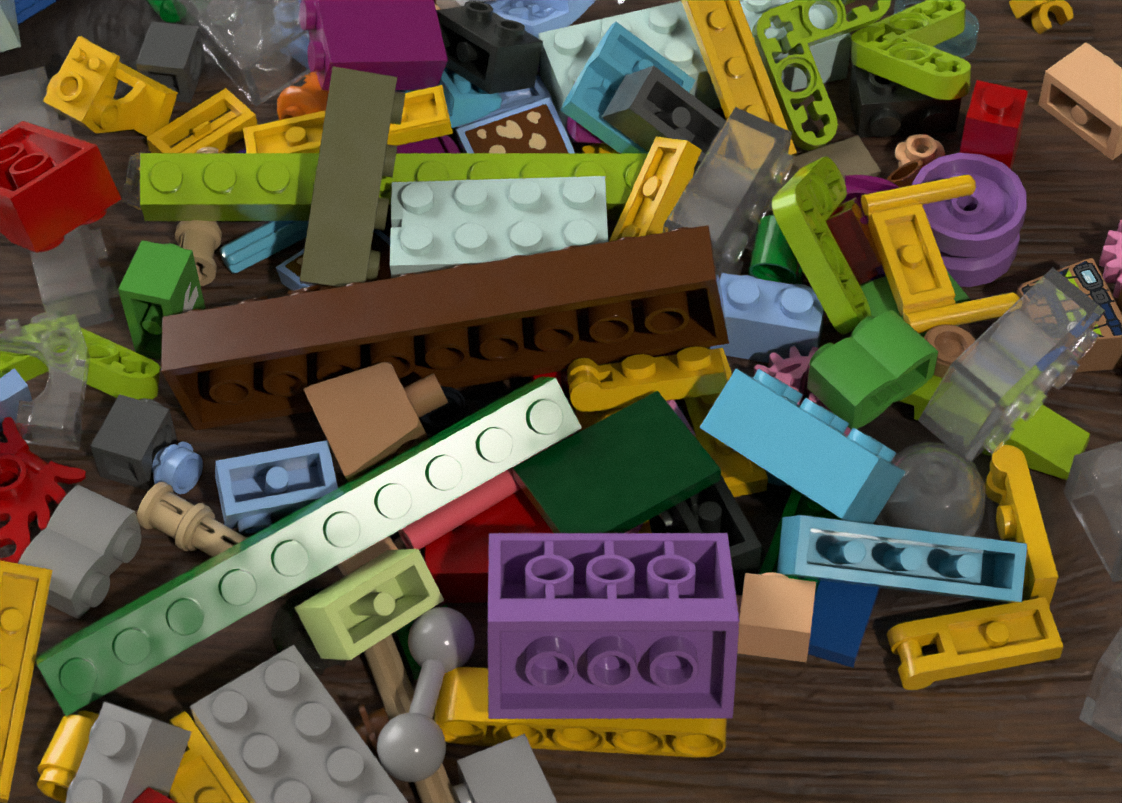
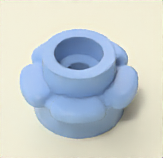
M185 441L179 442L178 445L171 444L163 447L156 454L152 463L154 483L166 482L172 486L173 491L177 494L189 492L198 482L203 469L201 456L193 452L191 444Z

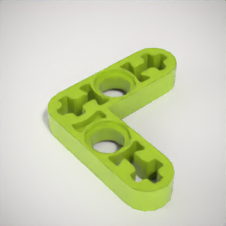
M794 0L769 9L761 15L753 26L752 35L792 141L799 148L812 151L823 147L832 140L838 126L835 111L809 47L872 25L890 8L891 0H877L871 7V12L867 5L853 8L847 15L845 5L853 3L855 0ZM818 4L828 7L834 16L833 26L824 30L815 27L809 19L810 7ZM771 22H773L776 28L784 27L787 31V34L781 40L785 54L789 53L792 49L796 51V55H789L779 63H775L773 59L777 58L782 52L776 38L767 39L765 36V32L770 28ZM787 67H796L802 70L807 78L805 90L802 92H792L785 88L781 78L782 71ZM811 95H813L815 101H812L807 106L810 118L813 121L821 119L824 125L818 132V138H816L813 131L804 132L801 125L808 120L804 106H800L797 110H794L792 104L801 103Z
M926 0L854 32L851 36V61L861 69L932 98L952 100L964 97L970 91V63L963 58L933 46L964 32L966 5L961 0Z
M825 156L800 168L775 194L772 199V209L783 235L830 322L839 333L844 335L853 331L863 319L871 316V311L865 294L826 223V220L845 200L847 191L840 170L832 159Z
M41 319L0 336V378L15 368L26 382L55 369L115 398L120 394L137 400L143 398L153 400L158 395L160 366L157 362L70 322L60 319Z

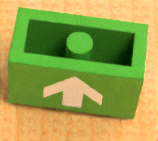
M141 240L118 291L135 352L146 357L161 360L162 317L182 314L195 309L203 310L206 307L193 251L183 249L175 244H159Z

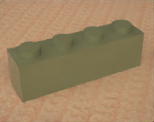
M334 66L332 68L300 284L337 288L355 282L377 281L381 252L371 250L374 229H385L389 199L379 197L382 176L393 177L397 146L387 144L390 123L401 125L405 93L395 91L397 77Z

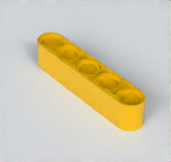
M457 667L445 673L435 707L434 721L441 728L445 741L459 745L495 746L525 734L531 749L702 758L716 756L726 748L727 718L488 719V668Z

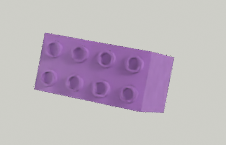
M489 533L488 719L733 718L739 615L728 533Z

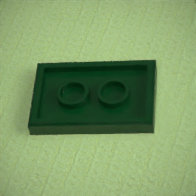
M656 391L514 466L513 477L553 533H625L721 480V469L667 401Z

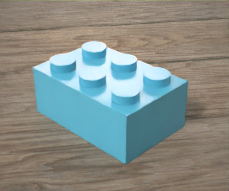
M735 369L699 428L841 519L873 524L906 472L891 463L896 452L854 427L849 435H846L844 431L849 425L848 422L807 398L804 399L801 406L798 405L803 394L761 369L757 370L754 377Z

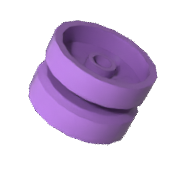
M955 153L938 157L922 167L912 185L961 175H970L974 178L976 190L972 195L923 205L946 270L960 287H974L991 283L1006 273L1015 259L1020 240V230L1023 227L1026 214L1027 192L1018 175L1002 162L982 154Z

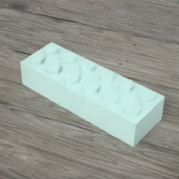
M794 0L739 1L752 33L753 26L763 13ZM681 1L538 33V38L543 41L539 60L540 76L552 97L553 105L571 143L577 141L566 130L568 116L560 109L571 91L574 81L577 80L599 42L615 21L695 79L690 94L711 110L721 108ZM821 4L810 7L809 19L815 27L824 30L833 26L834 16L828 7ZM771 22V26L765 32V36L767 39L776 38L782 52L777 58L773 59L775 63H779L789 55H796V51L792 49L789 53L785 54L781 40L787 34V31L784 27L776 28L773 22ZM850 33L809 47L823 83L847 78L851 47ZM787 67L782 71V83L789 91L806 88L807 78L802 70L796 67Z

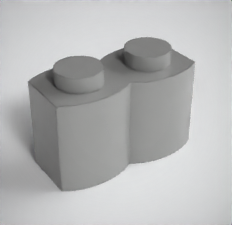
M77 485L63 498L54 511L47 527L33 539L17 564L53 570L46 604L79 619L90 607L95 608L104 600L110 587V574L123 562L128 563L136 555L142 540L136 513L121 504Z

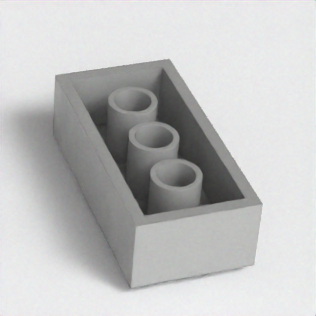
M294 645L190 706L196 726L249 803H408Z

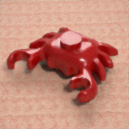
M5 417L2 426L3 433L8 442H0V522L8 521L9 523L0 528V548L13 544L16 546V551L9 557L0 558V561L18 563L22 554L32 542L30 523L38 517V527L43 531L52 517L48 504L53 501L56 505H59L67 495L58 483L73 484L86 479V471L80 468L57 464L53 461L47 463L30 450L28 444L20 435L15 421L11 417Z

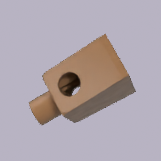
M382 362L303 389L348 482L428 439L419 417L448 403L434 373L403 388L391 362Z

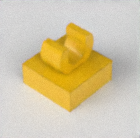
M1011 0L1009 2L1016 19L1032 13V26L1039 34L1052 27L1051 21L1048 18V11L1055 14L1060 26L1073 19V10L1065 0Z

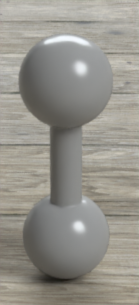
M432 608L417 617L409 631L408 646L413 659L421 667L410 710L409 713L400 714L392 718L383 727L378 737L377 754L382 767L392 777L404 782H418L429 778L440 768L445 757V737L438 724L432 720L444 674L465 665L471 657L475 645L474 631L470 622L463 614L452 608Z

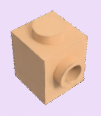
M774 572L761 575L745 573L743 594L736 595L739 615L737 654L807 662L816 582L790 579L783 574Z

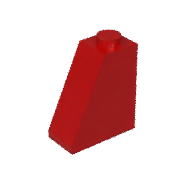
M976 80L966 115L959 153L982 154L1002 162L1012 170L1022 133L1028 91Z

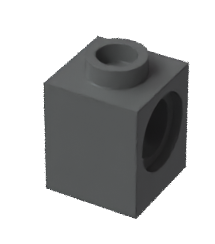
M151 21L136 62L138 72L178 92L176 101L191 103L205 63L199 26Z
M119 394L90 445L100 477L149 491L154 484L152 463L156 454L163 447L176 444L177 442L170 410L151 399L143 398L137 400Z

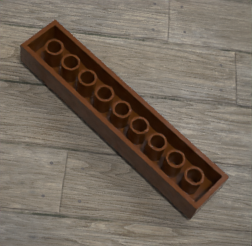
M709 225L694 228L682 227L670 232L640 237H623L616 241L587 246H569L562 250L527 256L515 255L492 262L474 265L462 264L450 269L420 274L409 273L379 281L355 282L343 287L313 292L302 291L289 296L260 301L249 300L236 305L206 310L195 309L182 314L162 317L161 372L196 431L312 412L313 408L303 389L382 362H391L403 388L434 373L440 386L460 388L564 371L568 369L574 360L579 358H588L597 365L623 361L627 357L639 354L656 356L679 352L688 347H711L729 344L722 290Z

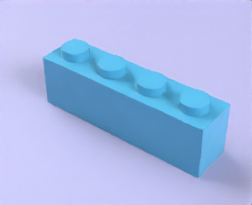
M798 515L783 517L777 573L788 577L983 601L1022 602L1027 544Z

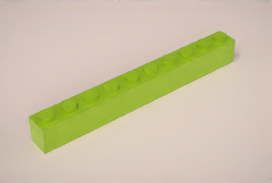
M140 153V206L144 220L309 221L319 153ZM396 153L393 177L382 176L379 197L389 199L386 221H391L392 182L605 176L607 220H619L648 153Z

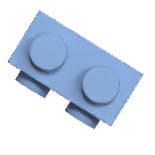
M721 273L720 285L729 344L711 346L710 349L723 348L726 356L769 363V355L773 352L786 359L789 358L790 347L796 346L801 356H808L812 347L819 348L825 311L813 288L804 284H787L757 279L750 275L739 276Z
M328 440L217 460L215 463V479L224 524L231 529L238 528L240 534L258 533L271 526L272 521L283 519L338 489Z

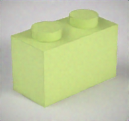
M419 549L387 550L299 604L295 609L321 659L351 660L444 601Z

